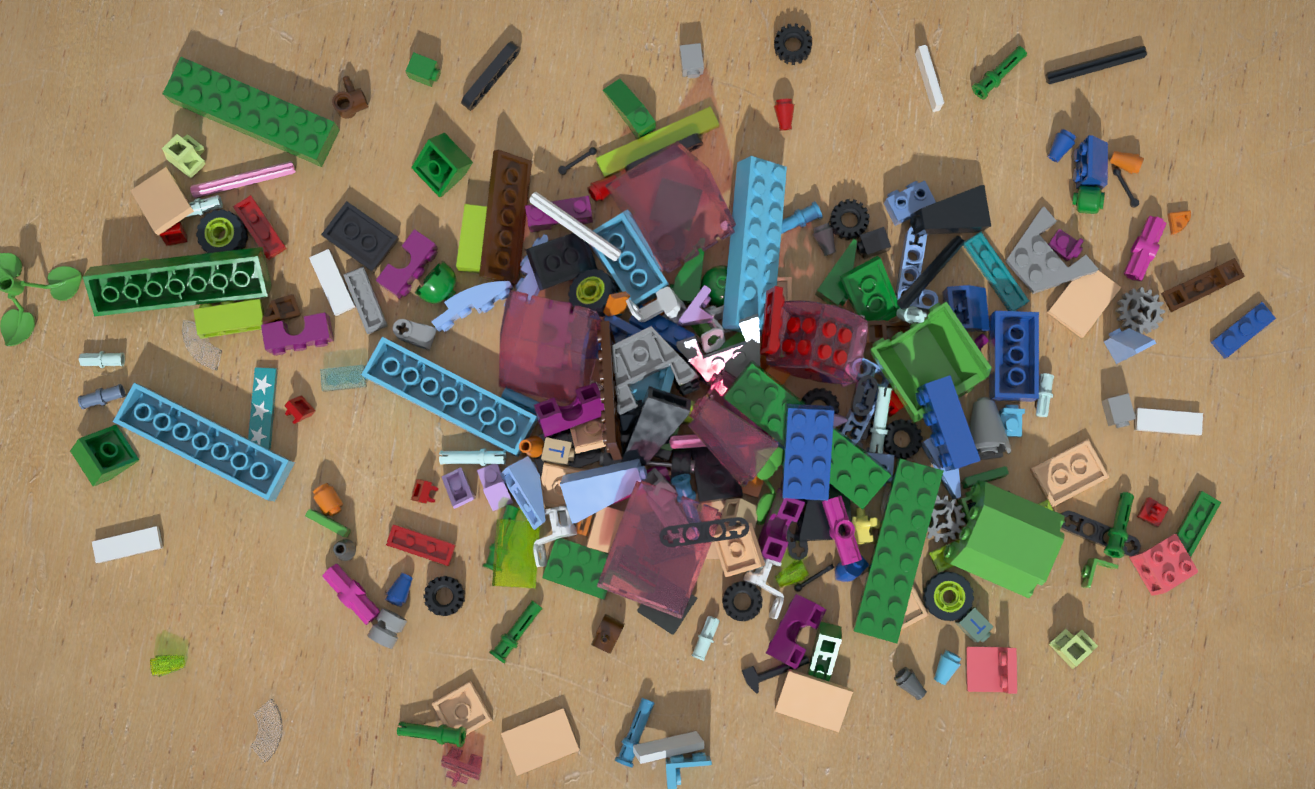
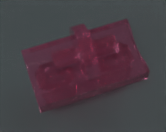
M452 746L447 756L443 755L441 760V767L449 769L446 777L453 779L451 786L456 788L458 782L467 785L469 778L462 775L479 781L482 757L471 754L468 763H463L460 761L463 750Z

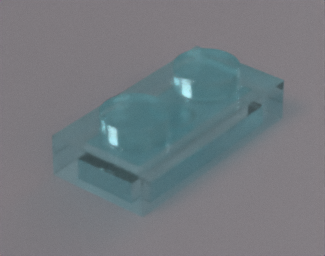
M356 365L320 369L322 391L367 387L366 378L361 375L365 366Z

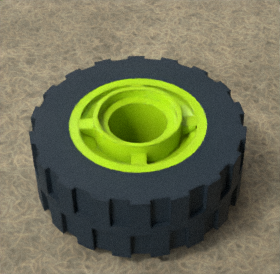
M222 209L219 211L213 210L211 213H207L197 226L196 237H198V244L207 253L240 250L246 246L248 230L242 220L230 211L227 212ZM225 230V236L219 239V234Z
M593 269L580 273L573 280L572 285L569 287L568 296L570 297V303L581 316H585L587 319H598L599 317L606 316L603 311L609 295L619 293L616 283L603 270Z
M940 572L937 575H933L926 582V587L923 589L925 607L932 615L941 620H959L964 615H967L969 609L973 606V588H971L969 581L965 577L957 573ZM947 590H951L954 595L950 602H945L943 599V594Z

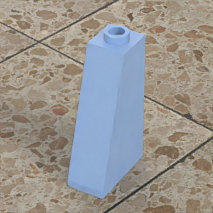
M640 459L563 475L560 486L572 524L643 488L644 481L647 479V471L645 466H641Z

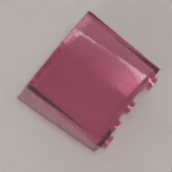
M722 368L719 374L714 373L707 383L710 387L703 398L699 397L693 405V409L688 415L691 417L688 426L742 487H745L749 481L756 477L779 443L724 399V393L735 381L736 377Z

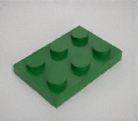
M879 256L840 276L857 318L863 315L865 316L864 321H888L897 316V310L900 308L897 305L898 300Z
M558 538L555 540L542 578L605 600L613 577V573L605 569V566L612 555L563 538Z

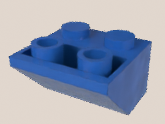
M1088 135L1077 149L1074 150L1073 159L1076 162V169L1073 173V181L1076 182V189L1084 185L1098 186L1102 190L1108 185V143L1093 135Z
M971 285L945 288L942 292L943 303H948L967 332L990 331L986 288Z

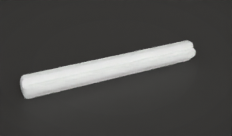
M537 192L531 195L530 203L613 261L620 257L621 250Z

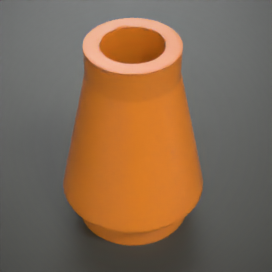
M1114 151L1110 163L1130 174H1138L1144 158L1140 157V154Z
M531 436L522 440L519 444L520 451L530 457H539L543 453L544 441L539 436Z

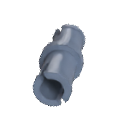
M122 384L107 389L99 388L96 389V392L79 396L78 403L81 409L98 404L106 405L108 401L124 398L126 396L125 389Z

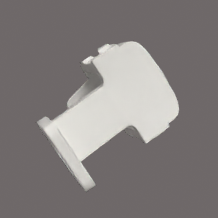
M670 287L657 291V300L641 309L629 298L626 300L632 315L640 322H646L665 312L663 317L678 325L679 319L687 310L684 303Z
M724 305L718 308L711 306L703 309L713 317L712 321L708 323L711 330L701 336L703 351L706 353L719 349L725 342L724 334L732 331L724 329L717 322L723 318ZM712 335H716L719 339H717L715 344L709 346L708 339Z
M567 506L544 510L545 514L550 515L553 535L534 542L533 551L537 567L547 565L543 544L561 537L577 535V528L574 523L572 524ZM557 512H559L561 525L559 524Z
M763 557L765 566L756 568L754 573V569L747 571L743 581L759 586L776 596L769 613V618L777 619L783 605L784 595L766 585V580L772 564L781 566L782 563Z

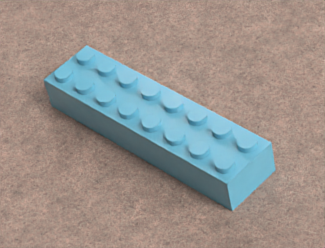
M754 156L737 162L722 327L742 333L739 320L758 314L759 336H762L766 291L777 286L787 167Z
M384 337L379 341L361 374L369 381L516 457H519L521 454L519 449L520 442L530 437L538 422L537 416Z
M133 383L113 420L114 423L269 501L276 500L295 462L137 383Z

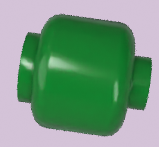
M1083 185L1079 188L1078 193L1074 192L1072 205H1077L1079 213L1097 214L1100 209H1103L1105 192H1102L1098 186Z

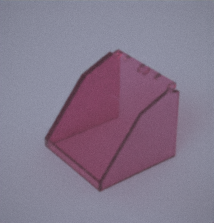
M678 141L605 185L618 208L624 213L661 272L664 270L667 273L672 272L681 266L679 262L681 259L686 263L700 254L699 248L704 252L718 243L717 237L723 240L735 233L733 227H735L736 223L709 168Z
M514 290L510 291L506 299L500 331L499 387L503 389L508 387L513 391L544 399L555 398L556 402L570 405L576 399L575 390L590 383L600 346L597 330H601V318L596 311L575 305L572 314L570 313L571 304L556 300L553 301L552 308H548L550 299L532 295L530 303H527L528 294Z
M643 480L641 482L636 481L597 587L681 619L712 542L666 547L660 542L659 534L662 529L668 526L720 520L722 513L718 512L719 509L706 504L703 505L701 512L697 511L698 501L682 496L678 504L675 502L678 496L677 493L661 488L657 496L654 494L656 485ZM713 524L709 528V533L712 537L715 535L718 524ZM695 527L688 528L686 531L687 538L692 541L697 540L699 530ZM678 528L679 534H672L671 530H668L663 539L668 540L669 544L673 543L672 541L675 538H680V543L685 542L682 536L683 528Z

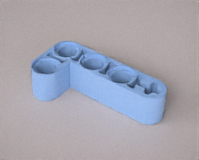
M912 227L909 228L904 237L895 291L897 300L921 275L927 235H917L919 238L915 245H912L915 240ZM909 252H913L916 254V261H912L908 258ZM904 273H911L914 281H907ZM924 289L910 306L917 307L922 312L928 313L929 309L938 303V296L934 291ZM922 298H929L932 302V305H924L922 302Z
M858 358L849 364L848 371L853 378L858 380L866 375L874 377L875 373H878L882 376V383L878 384V386H888L889 382L877 364L865 358ZM856 363L863 366L864 371L862 374L856 372ZM869 380L862 383V386L865 387L863 394H865L867 389L872 388V385H869ZM878 387L872 409L869 414L863 416L862 422L860 423L855 420L850 408L846 415L848 421L843 423L839 429L844 435L852 430L850 436L853 437L851 440L854 443H858L876 409ZM862 398L861 403L856 404V407H859V412L866 409V406L863 405L864 398Z

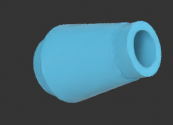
M945 650L944 654L940 655L934 680L946 685L960 667L962 658Z

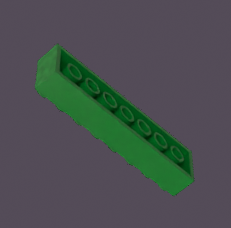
M180 57L162 93L175 105L320 167L323 166L340 131L336 123L183 57Z
M263 247L89 267L83 275L94 317L268 297L272 287Z
M753 360L749 362L724 393V399L783 446L785 444L787 404L807 405ZM833 426L830 484L861 509H864L892 475L887 468Z
M898 459L853 625L854 632L898 643L944 470Z

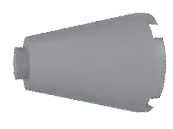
M989 397L978 398L973 403L969 429L980 459L1003 457V452L1006 451L1010 454L1011 445L995 401L990 400Z

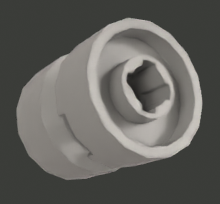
M382 608L376 618L378 623L373 624L367 636L380 645L392 649L398 639L397 633L402 632L407 620L388 609Z

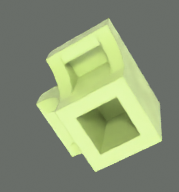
M176 134L162 148L166 159L189 178H192L205 165V161L200 157L205 151L204 147L188 134L183 138Z
M1067 629L1049 644L1072 669L1077 667L1098 647L1083 630L1073 635Z

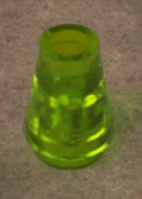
M799 560L797 562L793 561L778 573L775 578L782 588L806 580L805 577L809 576V573L802 560Z
M156 655L155 658H151L150 668L152 676L158 675V677H162L185 668L184 655Z

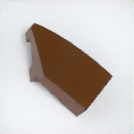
M291 294L272 300L261 320L262 324L300 316L301 313L294 295Z

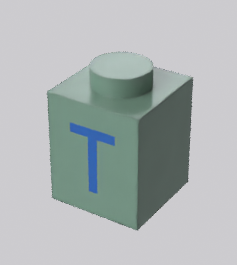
M975 607L969 609V613L957 620L955 624L973 642H984L992 634L990 630L993 626Z

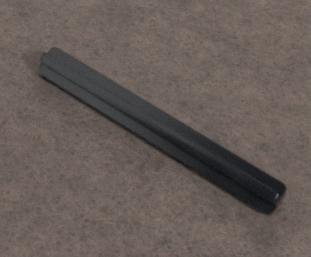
M1135 47L1047 72L1045 75L1046 82L1053 84L1145 58L1147 55L1146 47Z
M957 235L899 298L897 305L902 310H905L914 302L964 245L965 241L961 236Z

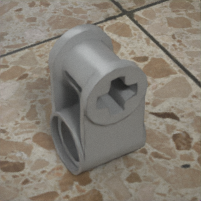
M400 319L394 323L393 333L399 340L426 350L431 349L437 329L406 319ZM406 326L409 331L404 332L402 335L399 329Z

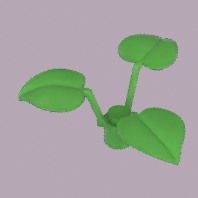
M0 253V290L8 293V298L19 309V311L15 309L7 311L1 319L0 330L5 345L15 346L24 342L30 337L35 328L33 314L24 312V308L15 298V296L20 295L24 291V286L43 289L51 288L50 293L53 298L59 301H66L77 293L82 280L81 272L72 267L62 266L53 269L48 274L49 285L25 282L17 279L22 272L20 258L11 253Z
M778 446L754 449V452L751 453L748 459L749 465L755 468L756 476L764 480L770 489V493L764 494L758 503L756 510L757 525L765 523L776 496L775 489L768 478L774 474L778 466L783 465L784 450Z

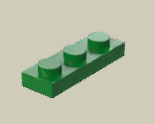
M1199 491L1176 532L1190 558L1221 504L1220 501L1203 491Z

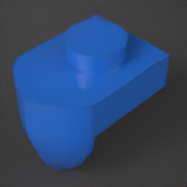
M862 555V560L842 566L840 561L835 569V580L850 582L856 579L869 566V563Z

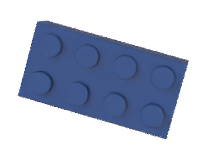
M994 311L989 316V364L991 366L989 398L993 401L1033 402L1039 399V312Z
M951 376L918 387L916 399L925 411L923 419L926 426L931 428L932 434L930 438L933 446L938 448L940 454L938 461L941 468H945V471H950L981 461Z
M787 404L782 477L783 498L828 501L834 422L833 406Z

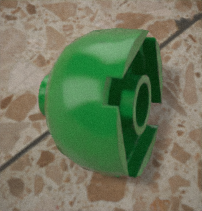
M441 261V264L438 263L424 278V285L422 287L419 285L415 290V294L424 301L432 304L440 303L444 299L448 300L456 293L454 290L456 275L447 263Z
M725 265L712 267L701 280L700 290L704 285L711 289L709 295L711 300L708 303L710 306L720 307L724 305L727 266Z

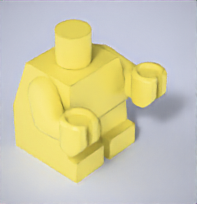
M856 508L857 516L852 517V523L855 527L854 536L857 545L876 543L871 531L872 529L880 528V520L876 517L869 518L866 516L865 508Z

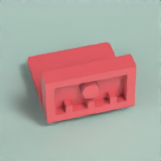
M1177 534L1169 536L1146 551L1129 557L1152 596L1166 593L1198 573L1195 564Z
M966 647L967 691L1017 694L1016 648Z

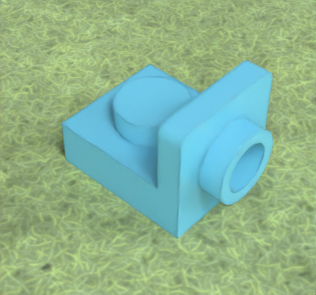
M1005 405V408L999 410V414L1007 437H1022V415L1025 414V409H1019V405Z

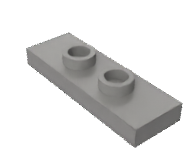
M361 267L343 274L366 333L370 334L387 327V322L365 268Z

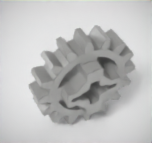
M1143 287L1137 291L1131 289L1129 294L1127 292L1123 294V299L1117 302L1121 307L1115 310V312L1121 314L1117 321L1123 320L1124 322L1121 327L1128 326L1130 329L1136 330L1141 334L1143 331L1148 334L1151 332V329H1157L1159 327L1157 323H1161L1164 320L1160 315L1165 313V310L1160 309V306L1164 303L1157 302L1159 295L1152 296L1151 289L1144 293Z
M937 495L935 505L945 504V506L940 510L933 509L931 516L932 524L928 527L926 538L930 539L934 536V542H938L940 538H942L943 542H947L948 536L953 540L956 539L954 533L961 532L959 525H965V522L961 521L965 514L959 513L962 506L954 505L956 499H952L949 502L947 495H944L942 500ZM952 510L955 514V523L951 519ZM945 513L944 519L946 522L938 524L937 514L942 515ZM946 527L950 530L942 534L937 533L940 528Z

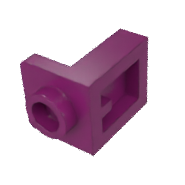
M1058 229L1048 245L1059 257L1069 261L1072 257L1076 259L1083 250L1081 244L1084 240L1082 238L1076 240L1061 229Z

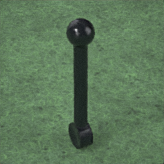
M591 147L587 153L570 164L560 166L558 169L559 174L565 175L568 169L588 156L595 155L597 153L596 148Z
M1114 168L1113 174L1118 177L1131 200L1130 206L1133 208L1137 207L1139 200L1133 197L1121 175V169Z
M834 565L827 566L801 584H795L794 590L800 592L804 586L835 568Z

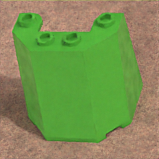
M947 302L942 305L940 303L933 305L929 309L930 313L924 322H914L910 326V330L905 333L902 331L898 332L891 338L892 341L881 338L871 348L873 358L914 423L921 420L925 413L923 406L919 405L916 399L918 387L951 376L958 398L974 389L975 385L989 377L991 371L990 364Z
M978 480L970 490L972 501L976 502V505L969 512L968 517L970 519L966 527H963L960 532V542H953L951 545L948 544L946 546L943 561L1026 598H1030L1036 585L1042 586L1047 581L1063 544L1064 533L1060 532V529L1064 523L1065 516L992 484Z

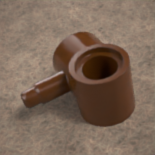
M344 76L343 81L346 92L335 94L332 99V105L340 117L349 119L355 116L357 112L369 108L362 89L358 88L355 90L349 76ZM344 102H350L347 108H340Z
M605 614L591 645L611 654L625 623Z

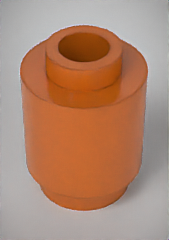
M325 483L313 490L315 495L313 498L324 516L329 515L332 517L342 511L340 507L343 506V502L333 486Z

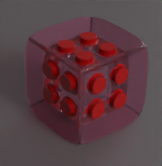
M784 301V305L781 308L783 321L779 329L780 347L776 353L766 356L767 365L780 372L817 382L833 384L854 383L860 371L868 333L867 320L856 313L835 305L815 301Z

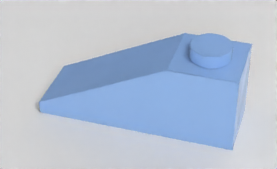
M1119 328L1109 333L1110 338L1104 341L1116 364L1156 344L1154 339L1130 328L1121 331Z
M931 438L923 441L921 447L933 467L944 470L941 481L951 498L958 499L961 497L959 468L945 471V468H941L938 456L940 454L938 448L933 446Z
M527 456L508 466L500 475L535 530L546 519L540 474L535 463Z

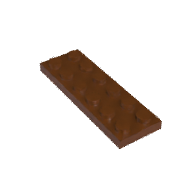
M499 149L493 151L479 277L494 281H509L514 286L517 285L520 276L526 221L525 206L528 203L532 161Z
M601 321V330H597L598 343H601V350H598L599 362L602 363L599 377L600 382L603 383L600 397L601 403H604L601 417L606 430L602 431V437L607 453H611L614 461L622 460L620 414L617 411L616 379L612 355V345L616 344L610 322Z

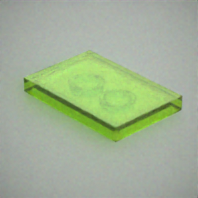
M497 519L492 586L536 588L537 566L533 547L534 542L539 540L540 526L534 530L529 521Z

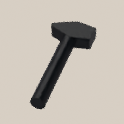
M807 655L803 656L798 668L810 663ZM784 663L758 674L754 665L741 671L745 682L758 694L760 682L786 673L788 669L794 670V668Z

